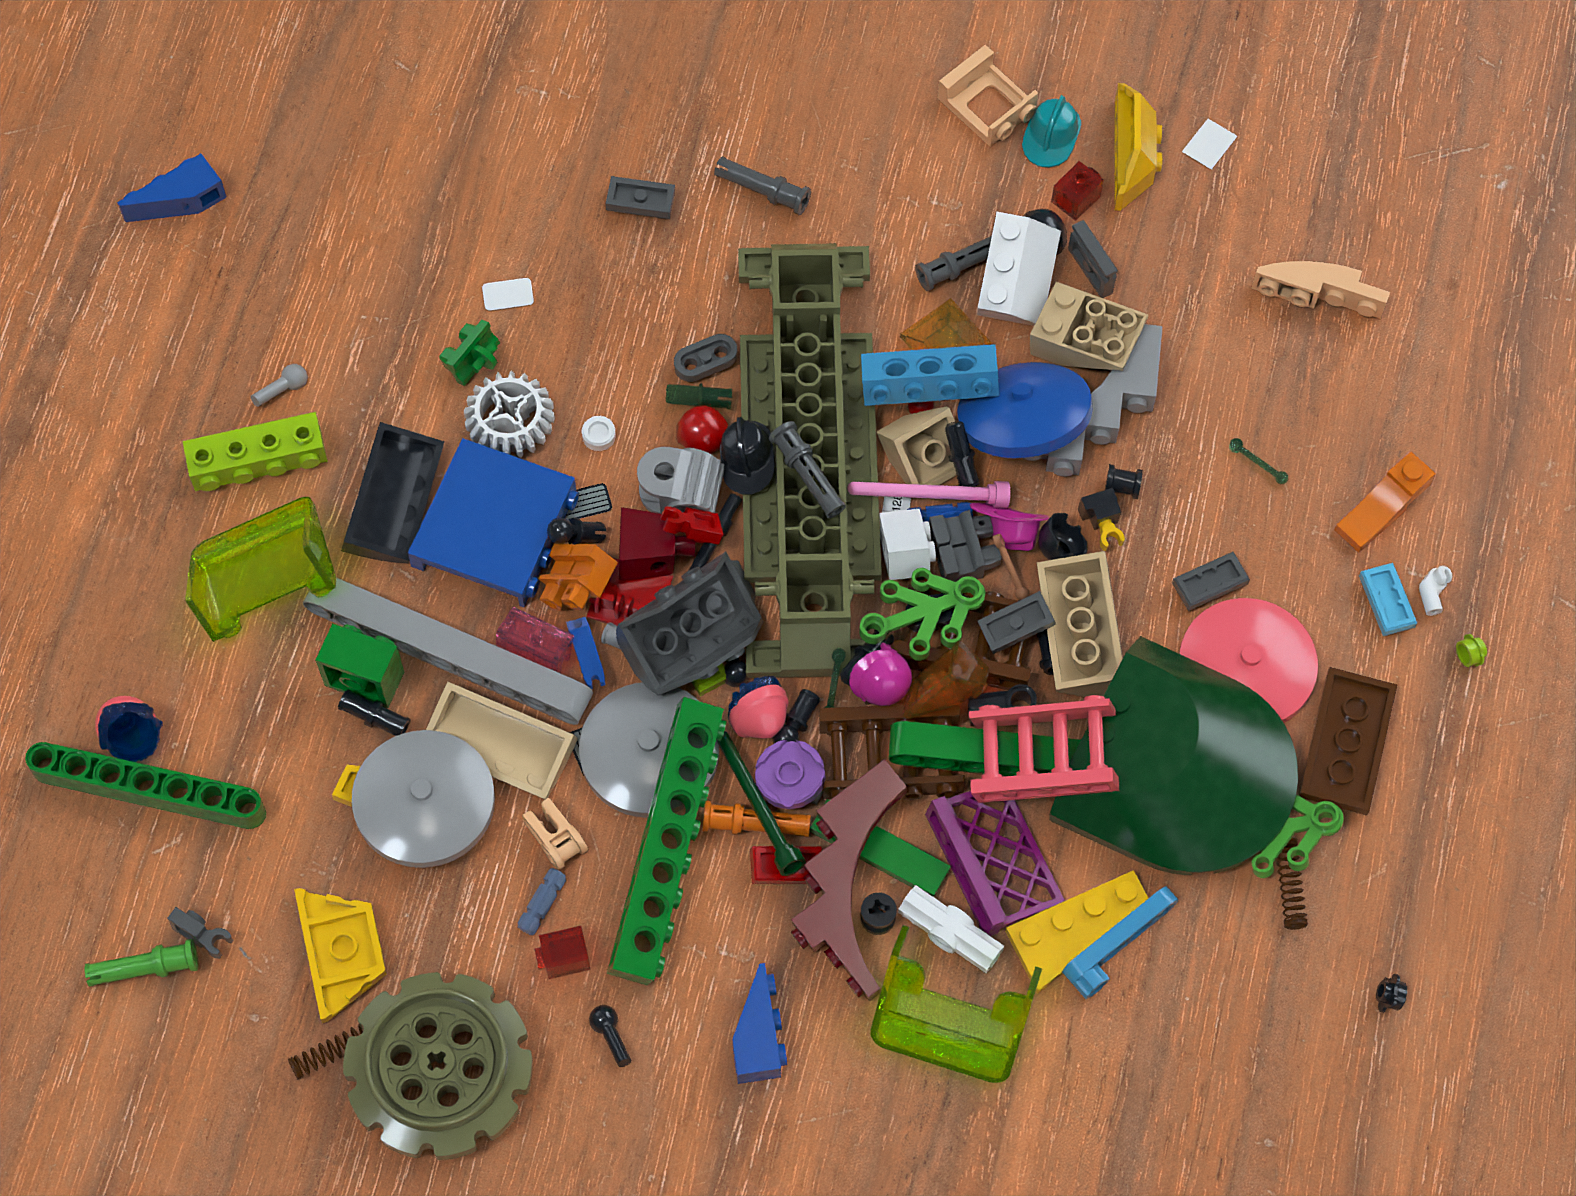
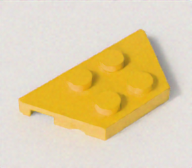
M297 888L294 889L320 1020L322 1023H325L387 975L371 903L358 900L347 901L339 896L330 894L323 896L309 893L306 889Z

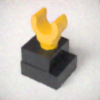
M1113 488L1082 497L1079 502L1078 512L1082 521L1090 519L1094 530L1100 529L1101 537L1099 543L1102 550L1107 551L1109 544L1106 538L1111 536L1117 539L1119 546H1122L1125 540L1124 534L1114 525L1119 521L1121 510Z

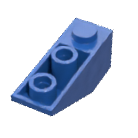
M200 153L193 158L184 160L178 167L165 175L155 177L151 183L141 189L128 193L117 203L124 221L133 222L199 214L227 196L222 180Z
M765 963L759 964L732 1039L738 1084L781 1078V1066L787 1065L785 1044H777L776 1031L782 1030L779 1008L772 1009L770 996L776 995L774 974L766 973Z

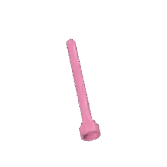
M994 481L993 484H988L987 487L851 482L847 486L849 494L860 496L986 501L987 504H992L995 508L1006 509L1009 507L1010 483L1008 481Z

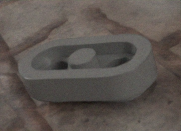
M716 334L680 349L674 357L675 373L683 381L694 382L727 369L737 359V344L728 335ZM718 352H723L726 354V356L720 358L717 357L715 354H717ZM690 364L696 366L693 370H688L685 367Z

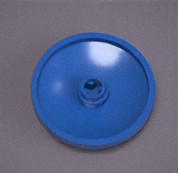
M1041 362L1019 363L999 368V396L960 399L957 408L958 421L964 423L969 444L984 453L1004 458L1034 457L1066 446L1086 429L1093 412L1090 389L1080 375L1063 366Z

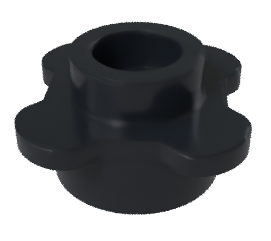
M1393 974L1392 978L1385 977L1379 983L1376 990L1379 1012L1384 1013L1387 1008L1398 1011L1403 1007L1407 997V985L1400 981L1398 974Z

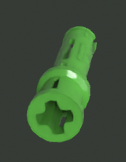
M187 939L185 944L165 948L162 944L156 945L152 952L92 964L88 963L85 964L84 971L85 978L90 977L86 981L88 986L93 987L98 984L154 973L160 977H167L169 972L190 969L193 972L198 970L199 961L194 940Z

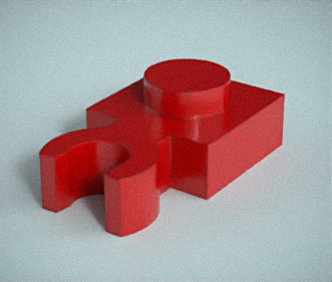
M666 506L660 517L661 520L666 521L663 531L674 534L685 532L687 539L698 543L707 542L719 545L723 536L718 513L688 507L682 512L677 508Z

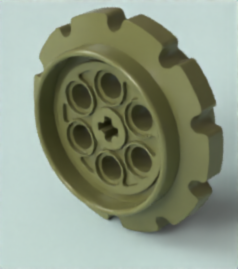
M434 972L404 979L400 983L401 992L398 995L392 996L388 992L383 991L368 1004L358 1017V1023L364 1029L363 1033L360 1036H350L348 1038L344 1053L343 1074L347 1081L357 1083L356 1087L348 1092L349 1101L366 1130L372 1131L375 1128H382L383 1133L380 1138L383 1145L399 1154L418 1159L424 1150L433 1149L437 1160H449L469 1155L477 1150L476 1140L479 1137L487 1136L490 1140L494 1141L510 1127L520 1112L518 1105L513 1101L517 1095L529 1093L533 1075V1057L530 1050L519 1047L522 1042L528 1039L527 1030L513 1005L507 1000L499 1004L492 1002L495 997L493 987L476 978L457 974L453 982L444 983L440 973ZM426 1025H433L437 1028L436 1033L430 1038L418 1036L421 1028ZM466 1031L473 1034V1038L467 1044L458 1045L454 1042L456 1035L460 1032ZM407 1052L412 1055L411 1060L406 1065L398 1066L393 1063L394 1058L399 1053ZM434 1061L439 1064L444 1061L446 1067L442 1070L438 1067L433 1069L431 1064ZM473 1065H479L484 1068L482 1075L476 1079H470L465 1076L466 1070ZM419 1086L423 1089L420 1097L415 1100L404 1098V1093L409 1087ZM452 1092L459 1095L458 1101L452 1106L446 1107L440 1104L441 1098L446 1093Z

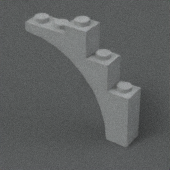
M1145 324L1123 371L1112 370L1103 383L1091 393L1093 404L1091 420L1086 429L1075 440L1050 453L1024 459L1031 461L1047 459L1046 471L1053 472L1058 476L1079 475L1084 440H1091V442L1100 445L1116 443L1120 427L1121 408L1128 409L1134 413L1152 412L1157 394L1163 326Z

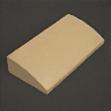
M448 681L426 730L440 731L462 739L481 755L493 778L545 800L556 785L578 740L575 735Z

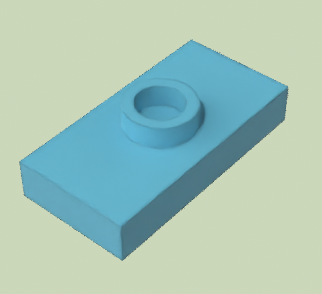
M1389 563L1361 571L1359 578L1382 635L1386 636L1415 628L1417 621L1394 564Z

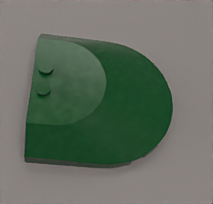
M1140 636L1125 653L1104 694L1105 699L1109 698L1116 709V716L1102 717L1104 764L1108 765V768L1112 767L1118 775L1119 791L1056 796L1049 814V820L1144 865L1172 874L1191 875L1192 873L1213 871L1215 874L1240 866L1244 860L1252 857L1257 852L1261 853L1277 837L1292 811L1297 793L1298 763L1291 736L1276 711L1249 687ZM1088 727L1069 763V768H1072L1073 771L1087 770V766L1090 765Z

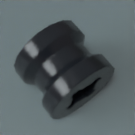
M873 893L864 899L861 905L860 921L867 932L874 935H882L888 933L893 928L897 913V906L894 900L885 893Z

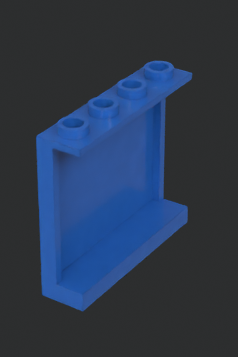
M462 438L408 551L411 567L424 571L427 565L518 597L519 606L525 607L528 598H534L540 584L538 576L542 568L547 569L552 559L549 554L554 542L548 537V524L552 519L558 517L565 518L568 510L573 511L577 505L579 492L576 491L575 478Z

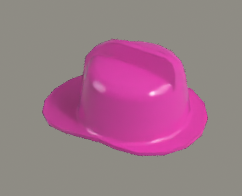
M978 502L970 504L971 509L990 517L993 528L992 536L1001 534L1005 542V548L1010 550L1030 551L1034 549L1041 521L1049 519L1047 515L1024 513L1011 508H995L992 504Z

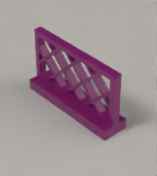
M971 791L948 799L945 796L931 801L925 816L983 932L989 936L998 934L999 930L1015 924L1065 901L1015 800L1004 801L1005 805L1001 812L975 801ZM963 804L975 809L972 822L969 823L958 818L953 807ZM980 812L999 819L994 833L975 825ZM1003 821L1017 827L1020 833L1017 842L998 835ZM972 833L991 840L986 854L972 848L969 842ZM995 842L1014 850L1009 864L990 856ZM1018 852L1032 857L1035 863L1033 873L1013 866ZM987 863L1006 871L1001 885L987 879L984 873ZM1010 874L1029 881L1025 895L1006 887ZM1035 883L1047 888L1052 899L1042 903L1029 897L1033 884ZM1002 895L1022 902L1017 913L1009 916L1005 915L1000 905Z

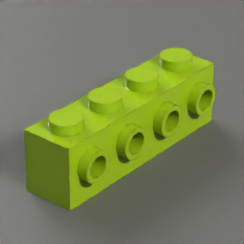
M316 412L182 441L189 477L195 491H212L221 485L230 483L243 484L250 482L253 478L266 475L279 476L288 470L297 468L310 469L318 466L320 463L328 462Z

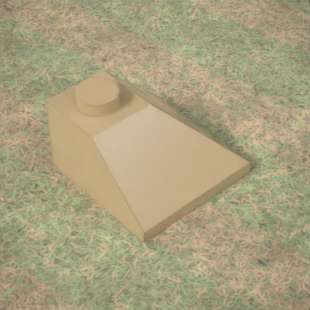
M946 406L904 415L877 431L888 460L906 484L940 485L957 475L953 462L949 461L951 451L945 432L946 425L955 422L949 407Z

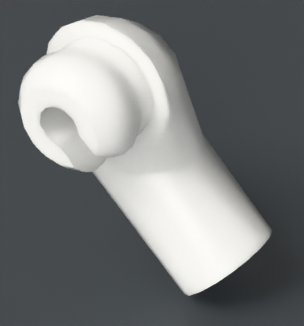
M1446 566L1433 568L1419 584L1420 595L1426 615L1428 616L1437 615L1443 611L1439 594L1447 586V583L1452 580V572Z

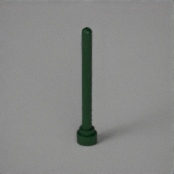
M724 731L721 741H716L776 850L774 852V863L782 876H788L798 872L806 864L805 858L799 848L794 847L793 844H788L730 735Z

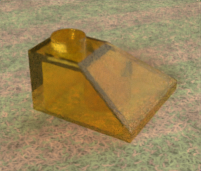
M951 298L900 333V338L911 350L992 345L991 341Z

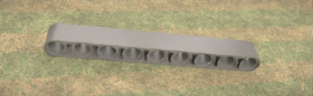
M326 573L318 574L303 601L305 608L324 619L341 626L345 624L352 625L360 629L364 635L376 638V636L386 637L393 641L398 650L569 724L577 725L593 695V691L588 686L577 680Z

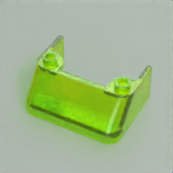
M902 925L890 956L870 1034L873 1041L884 1049L987 1082L1000 1083L1005 1081L1011 1074L1042 968L1035 966L1027 995L1012 991L1003 992L996 997L992 1010L923 988L926 978L924 968L917 961L902 956L910 928L909 926Z

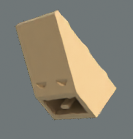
M1056 282L1030 333V355L1060 366L1123 371L1148 319V314Z

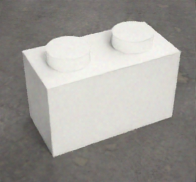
M920 509L879 513L880 541L889 580L911 578L913 571L917 568H926L930 571V562L936 561L934 541H931L929 522H923Z

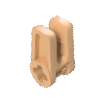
M547 798L541 803L546 820L550 821L556 829V833H549L544 827L543 821H539L532 811L526 812L522 817L525 825L539 842L550 862L557 870L565 867L564 862L578 853L584 854L588 851V848L574 826L569 824L551 799Z

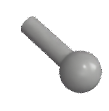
M298 364L286 366L281 373V378L251 395L253 404L259 407L287 389L298 390L302 388L308 379L306 370Z

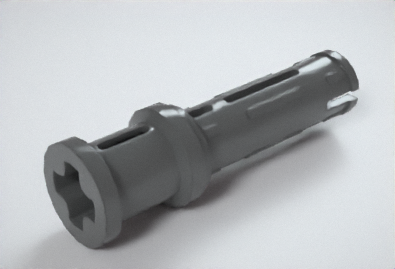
M723 156L717 162V165L728 170L715 167V176L767 196V200L771 204H783L794 209L795 214L801 215L805 211L811 197V188L807 186L800 188L790 184L782 176H777L774 179L726 159Z
M992 236L955 253L945 251L939 255V258L926 264L922 262L916 264L915 271L921 286L926 291L932 290L935 284L948 278L954 280L958 278L960 271L985 261L988 258Z
M789 421L780 425L770 434V442L776 444L783 453L785 464L791 469H796L809 491L826 513L827 518L837 516L846 508V505L841 501L828 479L812 458V447L803 442L796 431L797 425L795 422ZM811 476H814L815 479L818 481V483L826 493L825 495L822 493V491L820 490V488Z

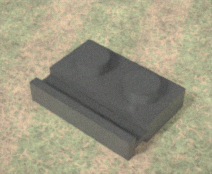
M1084 220L1072 225L1074 231L1070 235L1068 250L1101 298L1113 294L1117 278L1116 273L1118 272L1117 268Z

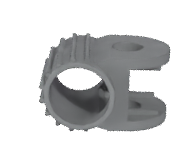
M654 448L641 458L637 467L641 502L650 512L662 514L666 506L677 508L682 512L688 507L715 513L724 473V464L713 455L695 448Z

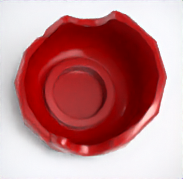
M706 405L695 406L686 411L676 426L677 442L681 443L685 448H695L713 454L720 450L722 434L728 427V423L723 415L713 407Z

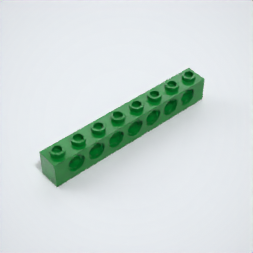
M683 697L677 704L606 974L647 986L654 981L655 977L660 978L665 957L660 955L663 944L670 942L674 929V923L670 922L672 909H678L683 894V888L678 887L681 874L686 875L691 864L692 854L687 853L690 840H696L700 829L701 821L696 820L698 808L705 806L709 793V787L704 786L707 773H713L718 754L713 753L716 740L721 741L726 727V721L721 720L723 708ZM694 733L699 735L703 741V747H693L688 741V734ZM685 766L690 768L694 773V781L682 779L679 774V767ZM671 800H679L684 804L686 809L684 815H678L672 811L670 807ZM663 833L672 834L676 838L677 847L675 849H669L663 845L661 840ZM654 867H661L667 872V883H660L654 879L652 874ZM645 901H652L659 907L658 917H650L645 913L643 908ZM636 935H643L650 941L649 952H642L636 948L634 943Z

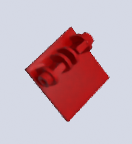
M613 558L618 563L600 598H589L591 605L586 617L606 624L611 622L618 626L619 623L655 600V593L671 585L674 576L618 580L619 559Z

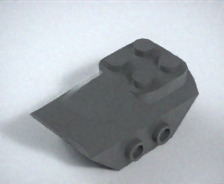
M726 551L702 568L695 567L681 576L683 581L674 587L669 585L656 592L654 595L655 600L623 620L616 628L618 645L634 674L649 690L657 695L699 678L702 680L714 675L719 670L718 665L726 660H734L745 652L744 647L755 640L764 623L755 606L756 597L752 585L744 579V571L739 561L730 560Z

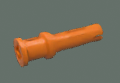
M711 800L706 801L702 831L708 832L709 829L730 830L734 835H738L742 830L766 833L755 811L744 809V805H741V803L727 806L712 804ZM771 811L783 834L809 837L811 815Z

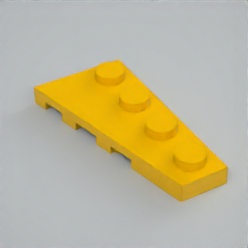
M1133 870L1006 927L1005 932L1036 993L1039 994L1050 982L1063 974L1062 970L1071 960L1149 898Z

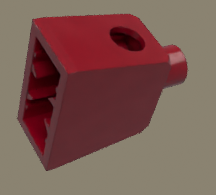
M621 507L618 580L673 574L675 556L695 557V541L687 539L686 536H678L674 533L663 531L666 521L661 520L660 513Z

